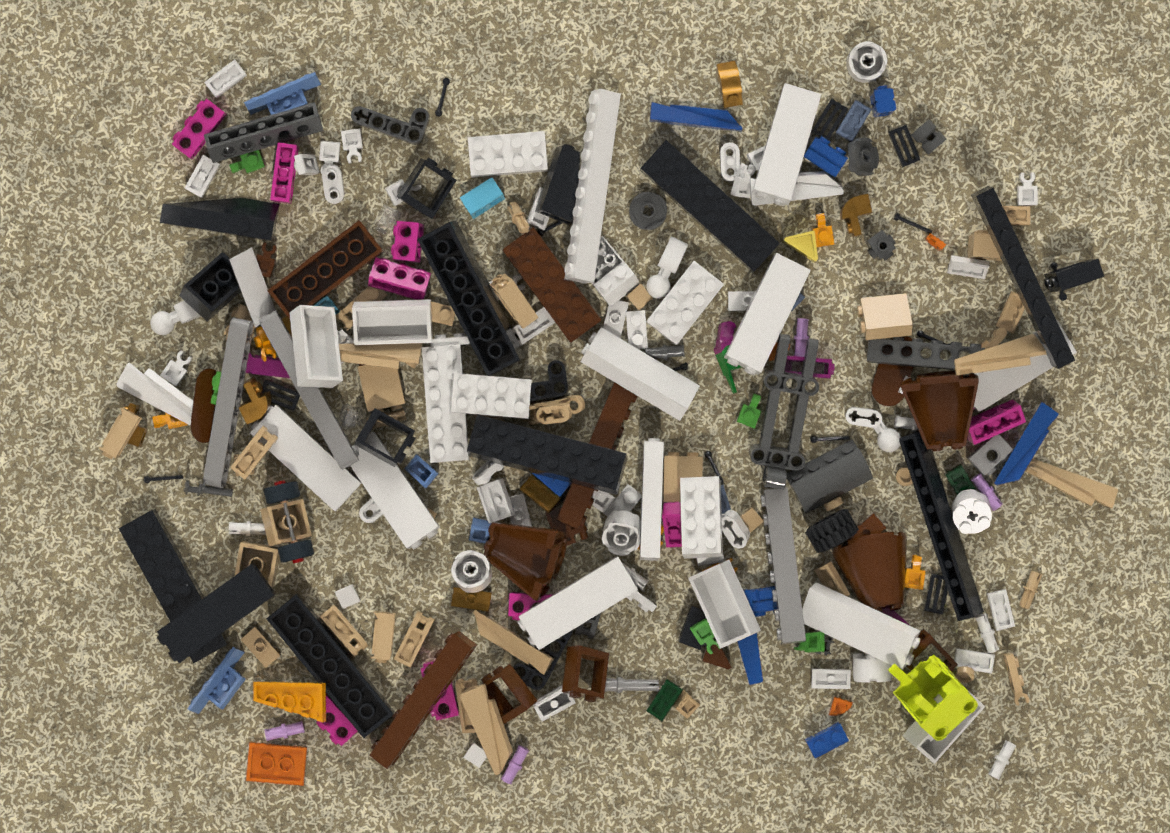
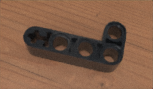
M554 360L549 363V381L531 383L530 401L560 397L567 393L566 371L561 361ZM555 363L560 364L562 367V371L559 374L551 372V366ZM558 382L563 383L565 386V390L562 393L554 391V385ZM539 385L546 388V393L543 396L535 394V388Z
M573 630L562 636V639H565L564 642L560 638L555 640L560 643V650L552 651L550 644L545 646L543 652L554 658L551 667L548 668L545 675L540 673L535 667L533 668L522 662H518L513 666L514 670L520 666L525 668L526 674L520 676L526 686L535 690H540L545 686ZM534 676H541L543 679L542 684L534 685L532 683Z

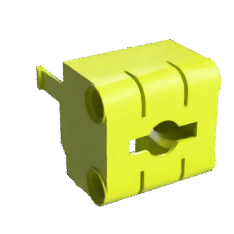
M934 654L927 661L920 662L908 674L895 663L888 669L900 681V686L893 691V694L920 727L937 741L946 738L954 728L977 709V701L944 662ZM938 694L943 698L939 704L934 700Z

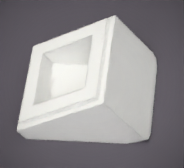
M353 584L335 591L336 597L343 609L360 602Z
M473 742L463 758L480 768L487 756L482 746Z

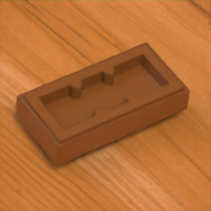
M873 513L858 526V532L846 541L881 533L886 527Z

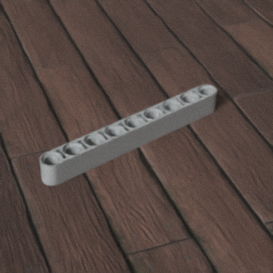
M275 310L259 319L263 330L340 468L343 470L358 462L359 459L320 388L297 386L293 340L277 311Z
M233 317L230 322L203 476V483L205 485L224 488L227 482L239 414L238 407L241 402L254 327L253 321Z

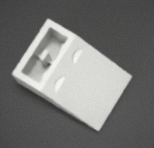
M602 235L600 238L595 280L591 284L611 307L637 287L640 282Z

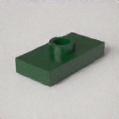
M961 464L944 473L957 495L964 490H976Z
M666 679L646 711L663 722L684 689Z

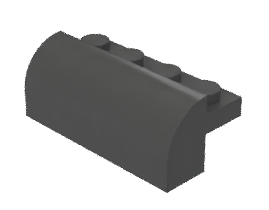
M853 439L807 462L801 470H792L786 473V479L805 514L873 479L871 470Z

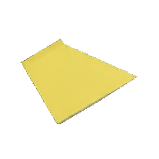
M815 230L788 236L782 241L815 263L817 261Z

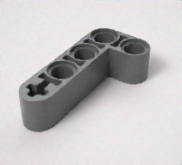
M361 106L355 107L351 112V118L355 124L412 145L422 142L430 121L429 113L424 108L415 109L409 123ZM362 111L363 115L369 118V124H366L368 122L367 119L360 118L358 120L355 116L356 113L360 114ZM424 113L426 115L425 121H416V115ZM382 118L383 125L375 127L373 125L374 119ZM395 124H399L402 127L398 134L391 132V128ZM412 131H418L420 133V136L417 140H411L409 138V134Z

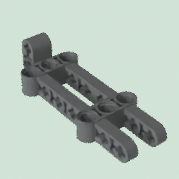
M780 333L773 369H769L763 374V382L769 389L760 441L759 444H754L750 447L749 455L752 462L765 466L763 473L764 487L784 490L787 477L785 470L796 471L801 470L805 466V458L799 451L809 396H813L819 391V384L813 377L819 340L808 338L801 374L784 371L790 335ZM771 375L777 377L776 382L773 384L767 382V378ZM790 378L796 380L795 385L792 387L786 386V382ZM809 381L815 383L814 388L811 390L805 389V385ZM781 391L797 394L787 448L771 446ZM761 450L763 455L760 458H755L753 456L755 451ZM780 453L782 458L779 461L772 460L774 454ZM799 456L801 458L798 464L791 463L793 457Z

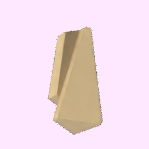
M1030 334L955 359L956 375L1027 366L1031 365L1030 357L1047 354L1038 338L1034 334Z
M422 343L339 344L341 362L400 369V362L420 364Z
M1034 458L1025 470L1088 506H1092L1094 501L1107 508L1112 509L1118 493L1117 488Z
M474 610L473 613L476 617L481 636L526 664H531L540 673L545 675L554 660L552 656L542 650H538L537 647H533L529 641L479 610Z
M486 685L468 687L460 694V699L495 775H498L505 769V765L513 753L495 699H488Z

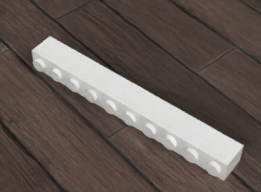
M604 89L593 90L589 96V112L586 116L587 127L583 136L584 148L581 153V169L578 172L579 183L575 193L576 204L573 209V225L570 229L571 239L567 249L568 260L565 266V279L580 283H593L595 280L621 96L620 93Z

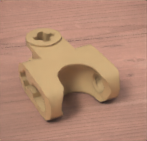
M580 395L563 396L548 401L530 402V419L528 423L529 425L539 423L553 424L565 422L573 414L583 411L585 409V402ZM576 401L578 403V408L572 409L570 407V402Z

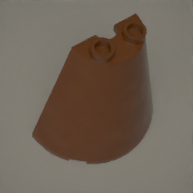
M955 370L936 371L917 375L915 380L908 378L901 383V390L927 450L941 451L945 446H951V449L958 450L966 446L979 384L978 375L975 373L956 375Z
M492 522L488 529L491 538L484 544V556L488 562L533 600H540L550 589L547 585L552 582V579H556L561 569L567 547V539L563 537L565 533L556 529Z
M894 532L871 534L850 540L847 546L839 545L832 550L835 561L860 603L881 613L883 612L882 609L885 608L895 611L904 606L907 536L905 533L898 532V535H894Z

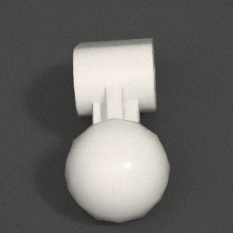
M672 236L670 237L658 263V266L661 267L658 275L650 277L646 284L647 292L653 298H663L670 292L671 286L668 278L671 272L676 273L688 247L687 243Z
M182 301L173 306L175 311L171 313L165 311L155 313L151 318L150 325L156 334L167 335L173 330L175 323L178 321L184 324L201 316L185 301Z
M851 407L846 411L845 417L847 422L852 425L871 427L878 434L877 444L881 450L894 452L900 447L899 438L901 436L899 432L895 429L887 428L882 421L881 414L877 410ZM856 411L860 416L871 417L872 413H875V416L879 419L874 424H871L869 419L861 417L852 421L849 414Z
M728 510L722 514V531L731 545L738 549L746 546L750 537V531L739 514L734 510Z

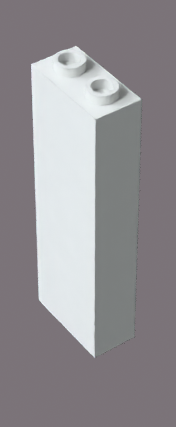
M787 83L784 84L752 191V195H755L757 199L772 200L779 206L789 205L821 98L820 93Z
M778 253L772 257L724 358L728 359L727 362L735 367L739 365L745 368L744 371L751 375H759L762 372L811 271L810 269Z
M1057 320L1066 342L1074 355L1077 351ZM1036 331L1032 333L1038 338ZM1047 355L1030 357L1031 365L975 373L978 375L979 384L973 410L976 413L984 410L1051 369L1053 366Z
M602 327L598 333L593 332L588 341L591 345L588 343L585 345L581 352L584 356L580 362L680 421L700 385Z
M271 405L265 413L266 416L261 421L257 420L251 426L253 430L250 434L254 437L262 426H265L270 434H275L278 440L269 451L329 507L337 511L362 484L361 481L347 468L342 470L334 456L278 405L273 407ZM263 437L259 440L264 445L267 443V440Z
M375 432L370 433L365 443L392 457ZM353 445L352 448L359 461L350 465L405 547L414 550L422 544L421 540L426 537L430 539L435 536L440 526L399 466L393 467L358 446Z
M648 438V441H644L639 560L659 561L664 442H660L658 438Z
M616 556L519 615L520 620L518 624L523 632L527 630L530 637L528 640L530 644L540 650L636 592L638 588L619 557Z
M817 582L809 588L802 608L805 625L890 665L895 663L901 670L906 665H911L914 659L912 652L920 643V638H918L920 630Z

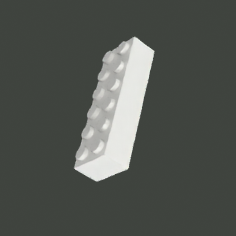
M461 345L422 347L430 463L469 460L467 453L468 433L466 414L449 412L452 374H463Z

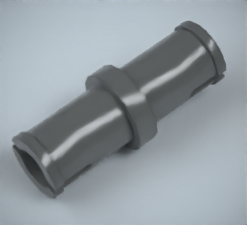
M684 344L645 348L646 354L654 359L664 358V360H668L670 357H685Z

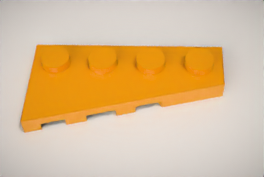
M253 682V701L274 708L278 707L290 713H297L306 718H313L322 723L326 722V683Z

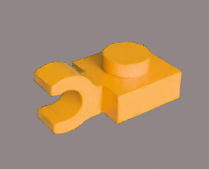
M824 213L816 214L817 228L812 229V231L815 230L816 246L834 245L832 226H826Z
M262 326L256 328L254 341L257 348H261V359L265 362L266 354H271L273 358H276V351L271 346L270 340Z
M166 412L165 415L152 417L154 428H160L168 424V429L187 426L186 423Z
M912 555L911 568H906L905 588L923 590L926 571L920 569L922 561L920 555Z

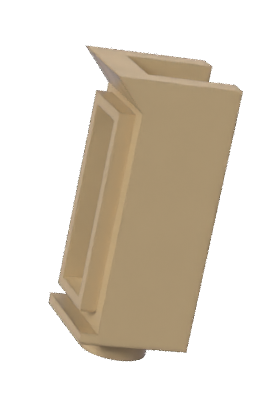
M120 407L122 414H119L102 443L104 446L99 447L103 451L102 455L111 460L113 457H120L142 419L124 407Z
M374 611L373 613L377 618L375 619L372 654L374 655L371 656V659H375L377 663H387V660H391L396 613Z

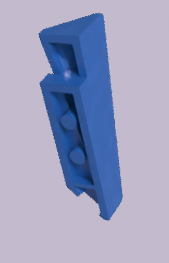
M651 102L649 122L742 132V127L728 110L670 105L669 107Z
M1041 402L995 480L994 484L996 486L1021 479L1049 433L1047 428L1058 417L1059 413Z
M743 589L754 613L751 590ZM757 633L737 641L749 685L763 682Z

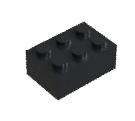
M224 252L220 253L183 286L179 295L207 322L241 293L229 260L230 258Z

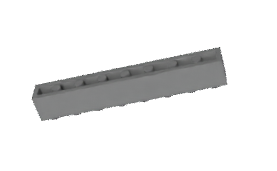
M786 487L784 490H764V495H760L761 506L765 507L766 514H763L764 526L767 525L768 533H765L766 545L770 544V552H767L768 564L772 563L773 571H770V582L774 583L775 590H772L773 602L777 603V609H774L775 621H779V629H776L777 640H781V644L805 642L806 637L788 489Z

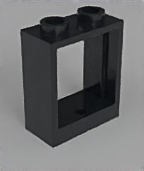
M421 158L398 193L397 198L428 218L433 219L457 180L452 177L453 173L445 168L441 170L436 167L438 163L434 160ZM424 167L445 179L429 207L408 195L409 190Z
M1099 258L1085 260L1044 274V284L1050 292H1059L1102 278L1104 274Z
M374 408L357 437L355 445L395 467L397 463L401 464L406 456L404 453L406 447L411 448L416 439L413 436L415 430ZM378 420L407 436L395 458L365 443Z

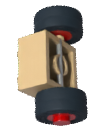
M285 480L274 483V486L265 488L264 495L267 504L280 502L278 505L260 509L269 547L287 542L292 543L278 547L281 563L292 561L294 564L304 561L305 557L313 556L314 549L311 540L297 541L312 536L304 501L300 499L288 502V500L300 497L297 481L288 483Z

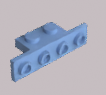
M313 72L295 81L288 82L281 87L269 90L258 97H253L244 103L250 115L266 108L273 115L307 105L308 102L304 92L320 86L321 83L316 73Z
M232 647L226 653L224 660L214 669V673L203 684L201 691L191 700V704L187 708L189 711L199 714L209 700L222 710L226 707L246 680L245 677L233 668L245 653L244 651Z

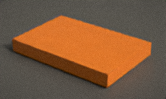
M249 742L246 781L304 786L307 747Z

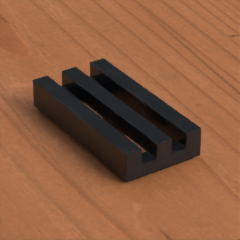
M831 98L811 132L829 140L848 108ZM833 104L836 107L819 132L817 129ZM838 109H841L842 111L827 136L824 135Z
M907 125L888 132L902 168L920 161ZM902 130L904 131L907 141L910 145V148L914 155V159L911 158V155L901 133ZM895 133H897L908 160L907 162L904 161L894 136Z
M265 379L262 393L270 391L272 395L293 402L292 406L275 399L271 400L274 404L295 411L300 398L299 393ZM267 385H270L285 392L296 395L295 399H293L286 395L270 390L266 387Z
M931 573L923 611L943 615L948 593L946 584H944L940 608L937 610L942 580H944L942 575ZM938 578L933 606L929 608L934 580Z

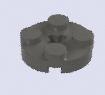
M857 138L848 144V168L850 172H855L858 176L872 175L874 173L873 170L879 164L877 147L872 146L870 142L873 141L870 138Z
M648 191L635 196L629 208L631 221L642 230H654L660 227L667 215L665 200L660 195ZM645 206L653 208L654 211L651 212V216L643 214Z

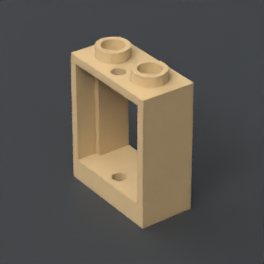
M506 274L496 276L492 280L493 282L489 284L512 319L521 328L524 329L539 318L515 282Z

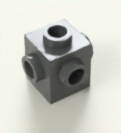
M883 230L865 242L869 247L867 251L873 259L877 258L879 261L883 258L885 261L894 255L892 251L896 249L894 246L896 242L890 234L886 235ZM880 244H882V245L884 246V249H883V250L880 249V247H879Z

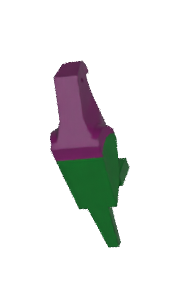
M727 321L719 324L714 353L723 376L726 377L732 393L735 394L737 391L731 371L739 369L741 366L735 367L727 362L728 359L724 358L734 338L733 333L736 328L735 323Z

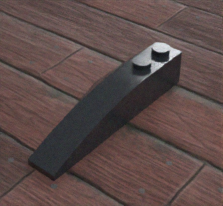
M247 198L167 203L162 205L160 223L274 242L280 204Z

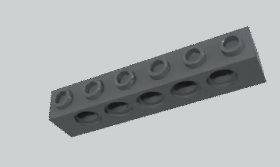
M313 102L205 134L204 138L212 163H216L324 130L316 104Z
M893 337V340L885 338L869 340L867 362L955 370L954 360L958 359L962 352L973 354L985 350V348H981V344H970V347L962 346L960 342H951L950 345H945L943 341L939 340L923 343V339L913 338L912 342L904 341L903 337ZM884 346H892L893 352L890 355L883 354L882 349ZM905 347L912 349V354L908 357L903 356L901 353ZM923 349H930L932 351L929 358L921 356ZM948 350L951 353V357L948 360L941 359L940 353L942 351Z

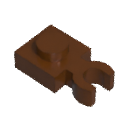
M264 242L262 245L263 255L257 254L256 259L262 275L271 278L276 260L271 257L276 253L277 246L274 245L272 251H267V243Z

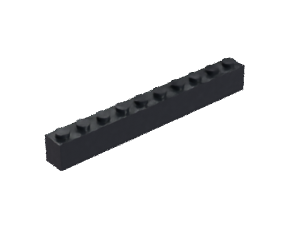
M987 186L971 194L1038 338L1046 350L1051 365L1060 369L1075 361L994 187Z
M919 431L899 438V442L957 620L962 621L974 618L983 613L984 610L957 527L953 521V515L931 449L927 450Z

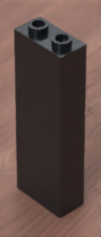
M252 563L158 630L157 639L163 646L166 645L170 650L168 654L172 660L181 663L275 596L276 593L257 566Z

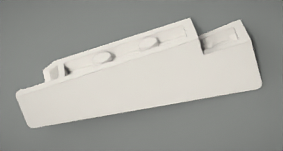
M826 171L799 172L791 201L843 195L844 191L842 184H838ZM750 178V197L752 205L755 206L774 203V201L772 200H760L757 199L755 195H752L756 179Z
M131 363L126 365L117 382L118 388L191 425L193 400L150 368L143 374Z

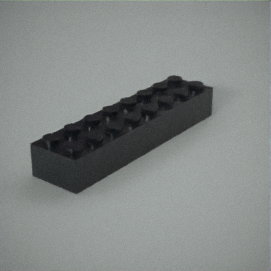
M667 140L640 168V171L752 273L780 244Z
M457 220L448 222L417 239L486 375L491 376L526 358Z
M481 415L476 417L467 448V453L470 457L615 495L618 494L628 459L627 453Z
M156 509L118 528L170 622L204 598ZM223 632L193 653L190 658L194 664L228 645L230 642Z
M299 593L266 618L318 683H326V693L363 738L368 736L395 713L393 708Z

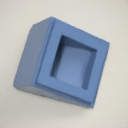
M473 518L469 541L485 544L489 539L488 529L491 523L489 524L487 520Z

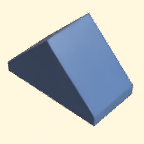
M417 454L404 468L425 488L439 474Z

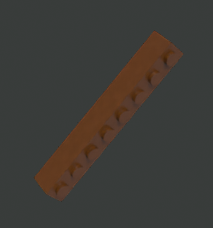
M614 382L589 444L615 450L617 447L614 445L616 437L620 439L624 430L621 427L623 420L627 421L632 411L628 408L631 402L635 403L638 396ZM572 483L556 521L577 530L579 526L583 527L587 516L584 515L587 508L591 509L594 498H592L594 490L598 492V490Z
M462 632L451 633L446 638V645L443 649L440 648L434 656L436 659L434 663H430L423 672L425 676L414 684L413 688L415 690L403 700L404 706L402 709H398L392 716L394 720L391 725L388 724L383 729L382 738L380 740L377 739L372 745L371 749L373 751L369 756L386 769L393 767L477 647V644Z

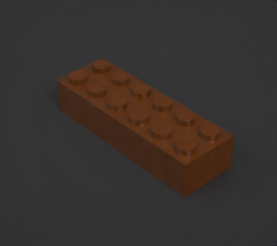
M358 220L267 291L290 320V312L299 305L314 306L371 263L376 257L384 253V251L361 221Z
M534 227L502 250L570 344L602 321L576 284L571 280L565 279V269Z

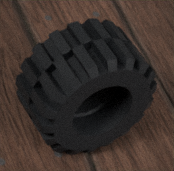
M842 509L816 522L805 533L816 553H822L848 540L859 529L848 509Z

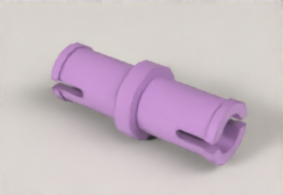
M797 318L796 335H794V356H805L807 340L809 338L807 336L809 319Z
M981 473L971 479L979 492L988 497L992 511L997 510L1003 505L994 493V488L989 486Z
M302 721L288 725L284 723L279 727L264 729L267 741L282 737L286 739L291 735L305 733Z
M518 745L513 758L508 761L509 765L501 777L502 781L510 785L512 784L518 770H521L523 767L522 763L526 755L529 753L527 748Z

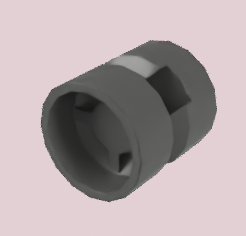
M930 119L911 134L917 143H922L921 148L927 155L947 139L940 131L935 130L936 126ZM929 135L933 138L931 142L926 139Z

